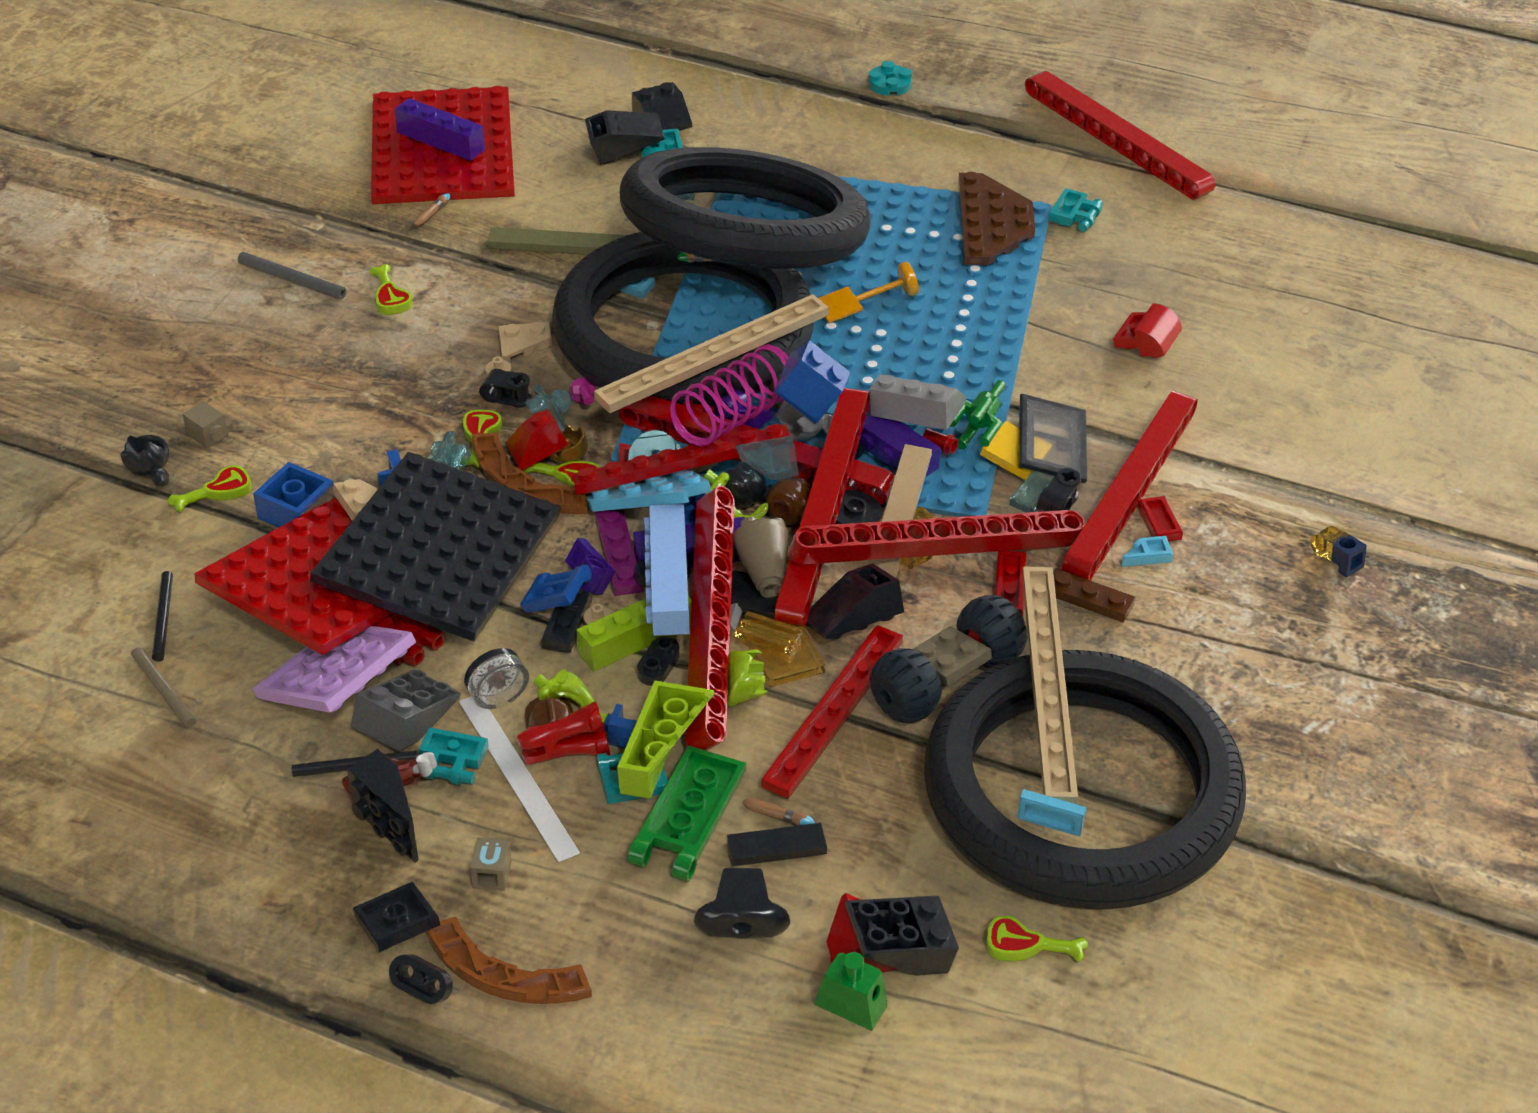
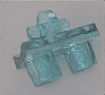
M540 384L533 387L536 396L526 402L528 409L532 414L548 408L560 430L564 431L567 425L560 412H566L571 405L572 398L567 391L554 390L552 395H546Z
M454 431L446 432L442 441L433 442L431 453L434 458L429 459L457 468L466 466L471 456L465 445H458L456 443Z

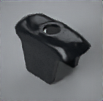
M724 868L716 899L697 910L694 924L699 931L713 937L761 938L774 937L785 932L789 928L790 917L783 907L769 900L762 869Z

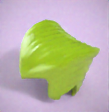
M753 649L729 652L727 698L729 707H735L739 703L764 696L768 690H764V683L766 681L763 676L764 663L752 660L755 655L762 654L761 651Z

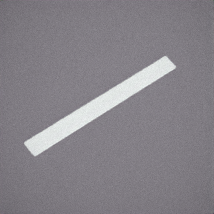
M473 696L460 700L459 703L480 737L488 738L490 753L557 861L561 862L580 854L485 701Z

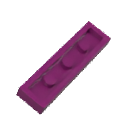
M623 509L595 512L605 560L616 571L611 579L614 596L643 592L642 585L636 582L633 577L637 561Z

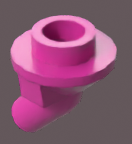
M586 378L575 379L569 388L571 398L581 404L590 405L593 403L595 385Z

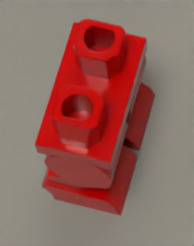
M392 613L372 625L412 632L416 642L407 649L405 655L393 661L398 666L406 662L416 667L425 657L424 649H422L424 646H428L432 650H438L444 645V634L438 628L397 613Z

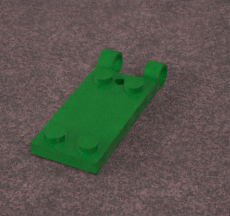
M688 746L639 834L633 840L628 852V863L644 868L650 860L654 846L678 853L674 862L672 876L689 882L694 875L697 862L746 772V763Z

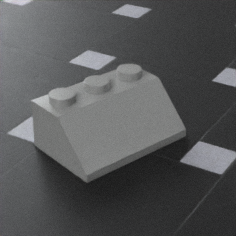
M879 375L869 389L871 416L944 430L949 428L966 402V396L956 388L947 387L942 384L919 382L915 379L897 378L892 375Z

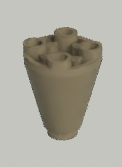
M747 517L740 522V527L733 534V548L760 594L766 598L776 597L780 593L786 572L788 530L784 520L781 518L756 519L754 517Z

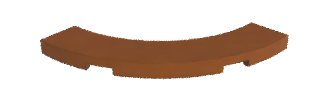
M499 432L471 434L473 451L477 462L490 481L561 506L560 513L588 514L586 493L577 495L575 487L554 484L544 485L535 481L534 477L526 474L518 467H514L502 448Z
M457 916L442 920L439 926L425 932L433 950L449 970L466 983L490 995L506 1000L533 1004H557L592 997V990L581 964L557 969H537L536 971L517 969L516 965L504 962L493 956L488 957L477 949V945L462 929Z

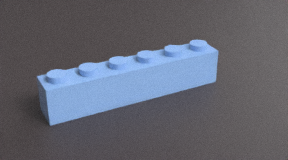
M684 504L650 505V517H644L645 551H647L645 552L646 605H652L646 606L647 624H653L654 636L690 634Z

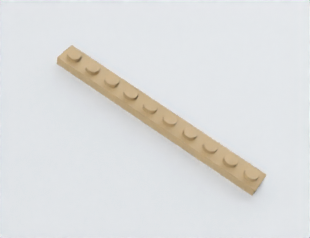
M812 294L594 391L595 400L609 413H612L828 316L829 307Z
M1023 567L1022 581L1043 795L1077 804L1078 791L1053 567Z

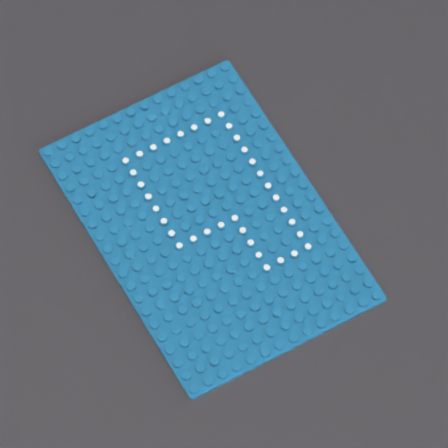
M838 176L852 185L865 199L870 212L871 226L864 243L856 252L848 257L822 266L796 268L806 282L811 295L813 294L819 298L847 286L855 296L898 280L897 267L905 261L914 270L919 285V293L909 296L900 285L859 301L863 307V310L832 323H828L825 317L815 321L810 341L850 371L844 388L869 391L879 375H892L897 378L915 379L919 382L942 384L947 387L956 388L966 396L967 401L973 403L980 392H989L996 381L1001 380L1006 386L998 397L1001 406L997 410L995 417L1000 419L1003 425L1008 417L1048 229L1049 213L1052 206L1041 201L1033 202L1036 229L1034 238L1029 241H1021L1018 248L1006 255L1003 253L998 255L995 262L990 265H964L959 192L948 189L940 190L925 186L917 187L902 183L894 184L879 180L871 181L856 177ZM716 193L710 209L737 216L772 220H797L815 217L800 209L779 202L729 193ZM685 273L652 356L672 357L767 315L772 311L760 296L739 283L712 275ZM761 390L756 392L758 395L761 396ZM751 394V405L759 406L760 400ZM838 398L825 414L834 415ZM773 406L770 408L772 409L773 419L763 424L760 430L766 429V427L772 424L782 425L776 417L779 409H775ZM964 414L955 427H949L947 430L907 422L901 423L923 436L926 429L930 428L945 435L953 434L959 440L969 421ZM624 424L612 454L611 462H619V443L632 445L641 434L647 431ZM988 427L979 428L965 449L957 447L953 454L949 453L948 455L943 454L942 450H940L939 468L925 477L916 511L955 517L987 515L997 464L980 455L983 446L979 443V440ZM821 430L810 440L798 442L823 449L827 435ZM678 442L681 448H685L687 446V444ZM864 450L860 458L856 459L887 469L896 476V469L882 462L866 450ZM652 451V455L657 454V451ZM730 459L718 462L717 466L709 469L719 476L721 472H727L729 469L736 468L740 461ZM760 468L766 478L767 486L790 478ZM709 469L698 472L697 474L704 477V475L708 472ZM888 499L882 506H887Z

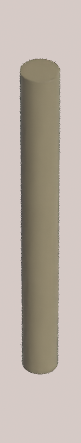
M134 648L131 652L132 657L185 727H193L196 724L194 716L142 648Z

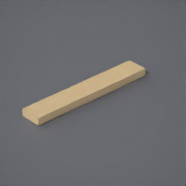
M904 445L882 522L913 520L932 456V449ZM902 558L870 560L869 564L874 563L896 578Z

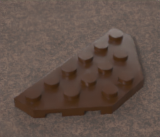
M959 173L958 185L964 265H990L995 262L998 255L1002 253L1006 255L1018 248L1021 241H1029L1035 237L1033 201L983 173Z

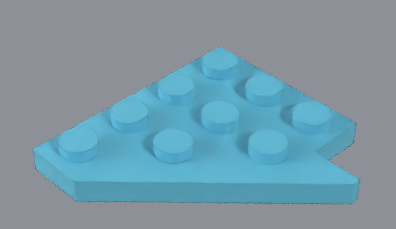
M687 469L663 477L657 476L645 479L644 482L636 484L632 482L619 485V488L608 491V488L593 491L592 495L587 496L586 499L587 506L591 511L647 507L650 505L689 502L688 497L710 492L711 489L709 480L691 469Z

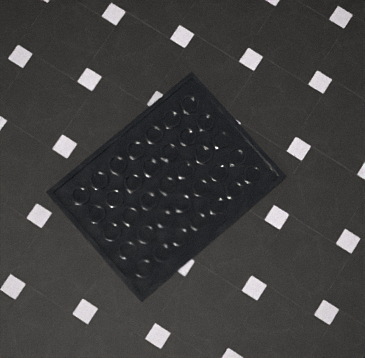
M407 452L312 570L310 582L474 642L559 517L561 506L553 504L548 500H542L525 494L523 491L514 490L497 482L475 476L472 473L458 470L447 464L430 460L419 454Z

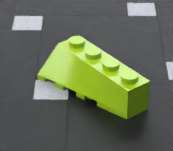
M688 596L689 627H690V625H691V605H692V599ZM646 598L577 629L578 655L593 672L650 646L652 641L659 637L672 636H654L653 624H647L646 606L652 605H646Z
M654 681L617 767L620 794L651 799L669 753L681 735L713 697L714 690Z

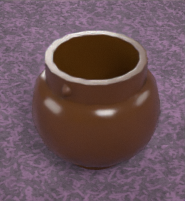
M796 477L778 481L770 488L766 497L769 514L772 518L783 519L785 525L800 524L812 486L802 478Z

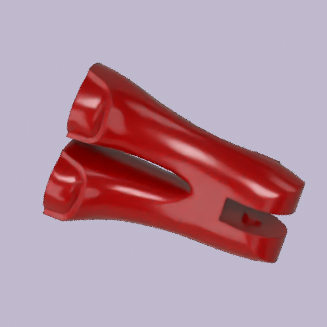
M596 701L556 721L528 727L517 735L519 746L523 749L522 756L525 764H536L571 755H592L597 757V754L606 753L607 756L611 755Z

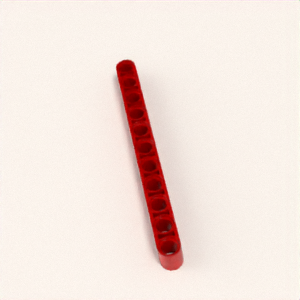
M1043 71L1025 80V89L1031 97L1188 198L1195 200L1215 189V179L1208 171L1052 73Z
M844 388L840 394L800 527L835 525L870 404L869 391ZM791 559L789 560L776 603L775 622L799 626L806 625L824 563L802 565L795 563Z
M1176 391L1169 393L1067 552L1062 564V571L1090 581L1092 580L1135 511L1138 500L1143 498L1190 423L1197 408V398Z
M650 395L619 409V418L628 426L647 432L653 430L663 431L678 442L687 445L691 444L679 434L673 424L670 410L671 401ZM676 403V414L684 428L695 437L708 438L710 433L695 423L687 407ZM691 408L696 418L703 425L712 429L709 414ZM715 421V422H716V430H718V427H719L720 423H718L717 421ZM742 424L741 426L734 427L728 434L721 436L732 437L746 430L758 431L760 429ZM792 440V445L734 458V460L740 462L747 460L759 468L790 478H802L809 484H813L823 449ZM854 459L845 490L865 492L873 496L880 505H883L890 496L895 474L887 469Z
M718 485L700 498L696 504L687 686L714 690V695L685 730V741L687 746L706 751L725 740L727 725L734 497L729 489L722 485Z
M1061 510L804 526L796 531L789 547L788 555L795 563L806 565L1068 547L1074 543L1085 522L1082 515L1078 512Z

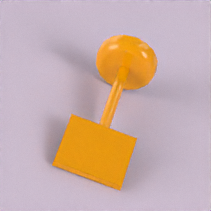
M907 261L902 262L897 267L898 280L857 296L847 286L819 297L818 299L829 307V314L825 319L828 323H832L863 310V307L859 301L900 285L907 295H917L919 293V285L913 268Z

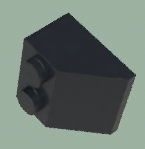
M665 82L658 86L642 88L632 92V112L658 113L662 130L678 129L680 131L692 127V121L683 93L673 82Z

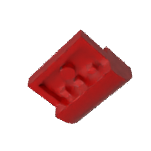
M1152 303L1147 312H1131L1114 336L1115 348L1126 349L1139 348L1140 356L1159 358L1165 356L1181 332L1182 325L1178 316L1171 309L1161 304Z

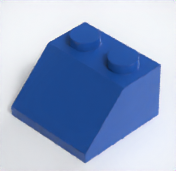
M809 340L790 353L774 393L816 424L843 392L850 371Z
M287 462L253 493L258 519L276 527L287 524L298 518L333 485V480Z

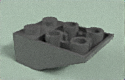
M413 669L358 693L351 727L400 751L417 743L427 733L429 727L432 728L460 698L461 693L450 688L447 683L438 682L426 676V673Z

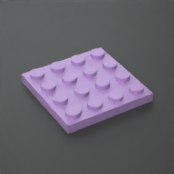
M370 626L324 655L304 647L256 685L253 691L257 699L330 713L338 710L343 705V702L352 694L360 692L364 688V684L370 679L383 673L386 670V666L392 661L405 655L407 649L416 641L412 632Z

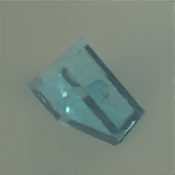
M791 436L736 445L739 458L770 480L780 481L799 475L795 445Z

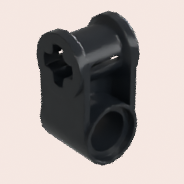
M493 369L479 388L480 396L490 403L522 408L532 402V395L528 389L530 378L525 373Z
M1072 468L1059 470L1049 485L1041 492L1037 508L1044 512L1070 510L1079 496L1077 487L1081 482V474Z

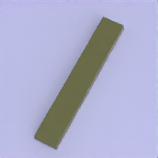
M491 227L487 245L490 249L589 254L597 248L626 235Z

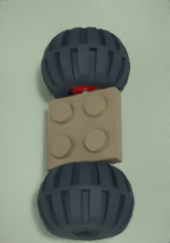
M984 595L971 600L961 610L957 619V629L949 626L913 649L898 648L886 652L876 661L869 678L870 689L875 697V701L885 714L897 722L913 723L925 719L936 709L941 699V683L949 686L979 666L991 668L1022 654L1028 638L1027 627L1024 625L1023 617L1020 616L1018 609L1012 606L1010 601L1001 596Z

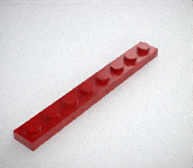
M772 424L766 427V429L758 431L746 430L732 437L721 436L707 446L699 447L688 444L685 448L665 449L660 451L659 454L651 456L639 455L632 460L621 463L615 461L606 464L604 467L595 469L584 468L579 470L578 473L572 474L576 494L581 495L792 445V440L786 424Z
M879 625L875 626L761 779L762 788L787 799L791 797L871 687L869 678L876 661L886 652L898 649L902 645V634Z

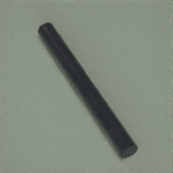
M164 571L161 574L152 659L157 662L162 661L165 654L173 573L170 571Z
M417 750L385 754L397 765L414 763L418 757ZM366 756L293 764L292 775L293 777L347 771L349 767Z

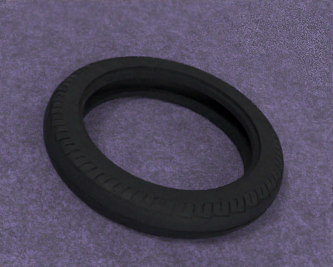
M688 147L656 152L641 158L630 166L622 178L619 190L620 203L626 217L648 237L690 255L693 254L694 256L713 261L748 267L792 269L822 266L837 262L853 254L861 247L867 238L871 224L870 212L865 199L852 185L823 169L797 160L750 150L720 147ZM709 192L746 195L786 204L815 217L797 220L743 217L697 206L675 195Z
M637 232L597 248L581 259L570 270L555 297L552 315L553 329L559 348L568 362L580 375L601 388L667 359L629 349L607 336L596 324L594 315L600 305L609 296L628 284L648 277L673 273L712 275L734 281L749 288L766 302L772 312L810 296V290L796 268H758L719 261H695L692 263L680 261L677 259V256L683 252L659 243L642 232ZM814 322L766 344L778 347L789 357L791 352L811 339ZM757 348L656 392L652 396L672 401L673 396L678 391L687 390L691 384L700 383L705 376H714L718 369L727 368L732 361L741 360L745 354L754 353ZM765 350L758 354L770 363L776 377L782 374L785 366L775 353ZM748 358L746 363H748L751 366L752 358ZM756 359V371L763 385L768 387L773 381L772 374L761 360ZM740 365L735 366V367L732 369V370H734L738 375H740V369H739V366H740ZM744 367V376L749 386L755 393L760 391V386L756 382L754 374L747 367ZM722 373L718 378H721L727 384L726 373ZM730 374L734 390H741L746 394L740 381ZM708 381L705 386L714 392L713 381ZM717 382L718 393L723 398L729 393L724 386ZM699 388L692 391L700 396ZM703 390L704 399L709 406L715 405L712 396ZM681 396L676 403L683 405L686 402L685 396ZM690 396L689 401L692 400L694 404L702 405L698 399Z
M1062 650L1068 705L1092 706L1111 710L1148 726L1167 740L1179 753L1189 769L1194 782L1196 800L1182 820L1165 833L1151 840L1122 848H1078L1058 844L1036 836L1006 818L991 803L979 785L972 760L981 743L993 730L1004 722L1035 709L1030 654L1001 662L981 672L952 696L939 713L926 746L924 776L929 802L939 825L959 852L984 874L1016 892L1051 904L1084 909H1115L1150 903L1172 895L1201 878L1222 858L1236 836L1243 818L1246 802L1245 771L1238 747L1225 723L1203 698L1178 679L1155 667L1153 668L1137 660H1131L1130 658L1089 650Z

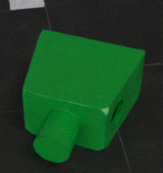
M838 953L822 979L815 1005L873 1031L888 1005L883 973L880 969L864 963V958L859 953Z

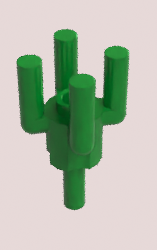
M997 380L989 392H980L973 403L966 400L949 426L955 427L964 414L969 421L967 428L958 440L959 449H965L978 429L986 427L988 428L980 438L979 443L987 447L1001 428L1002 422L995 415L1001 406L998 397L1006 386L1003 381Z

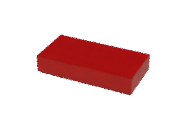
M1165 496L1138 500L1137 507L1152 537L1166 536L1168 542L1182 540L1183 531Z

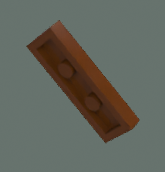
M1056 568L1053 571L1056 599L1123 623L1134 606L1135 596Z

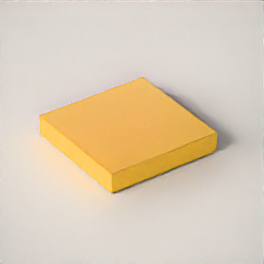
M1005 421L989 446H983L980 455L1027 481L1034 471L1019 467V428ZM1033 437V459L1043 461L1050 453L1052 446Z

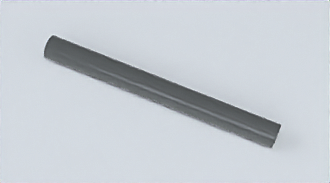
M241 252L238 256V263L339 299H343L346 295V288L246 252Z

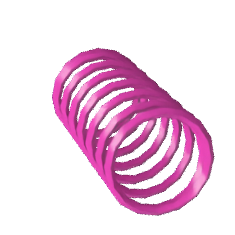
M769 344L761 345L754 353H747L741 360L732 361L727 368L718 369L714 376H705L700 383L691 384L687 390L678 391L673 396L670 404L671 418L676 430L689 443L699 447L707 446L721 435L728 434L734 427L741 426L748 419L755 418L761 411L768 410L775 403L782 402L783 399L763 385L756 371V359L761 360L771 372L775 391L778 384L775 371L770 363L758 354L765 350L771 351L781 359L784 366L788 360L787 354L776 346ZM748 358H752V366L746 363ZM740 365V375L732 370L735 366ZM744 367H747L754 374L756 382L760 386L761 396L755 393L749 386L744 376ZM722 373H726L727 384L721 378H718ZM730 374L734 375L745 389L747 403L736 394L731 384ZM708 381H713L714 392L705 386ZM717 382L724 386L729 393L734 411L728 408L722 401L717 390ZM699 388L700 396L692 391ZM703 390L707 391L714 399L720 418L713 414L705 401ZM765 392L772 397V399L765 398ZM750 393L760 400L758 407L751 405ZM681 396H685L686 407L691 418L700 428L710 433L708 438L695 437L681 424L675 409L676 401ZM690 396L695 397L702 403L710 416L712 429L703 425L696 418L690 407ZM736 400L747 408L745 415L738 413ZM722 407L733 415L731 422L724 421ZM715 421H717L718 423H720V425H719V427H718V430H716V422H715Z

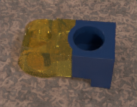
M1328 526L1311 537L1310 544L1313 551L1318 556L1326 557L1339 566L1338 572L1343 576L1348 577L1364 568L1367 545L1335 526Z

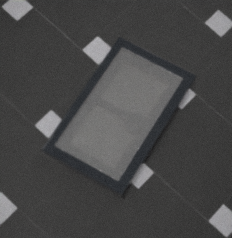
M1020 394L1019 467L1056 476L1058 471L1063 468H1072L1081 474L1080 483L1086 484V410Z

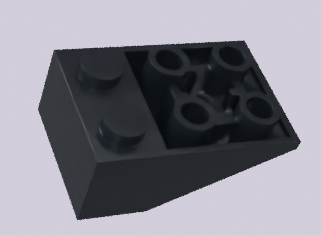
M606 110L585 119L589 141L600 165L606 162H613L627 154H634L639 149L654 146L660 141L665 140L658 113Z
M874 563L848 571L811 607L806 625L826 640H834L842 637L844 633L866 629L875 622L889 621L895 615L904 613L900 581Z
M376 749L347 769L349 777L348 789L352 794L353 800L352 810L358 819L362 821L365 819L372 825L379 837H386L400 855H406L416 863L419 858L413 818L398 765L379 749Z
M939 895L847 900L845 902L863 957L915 975L945 974L949 972L959 946Z

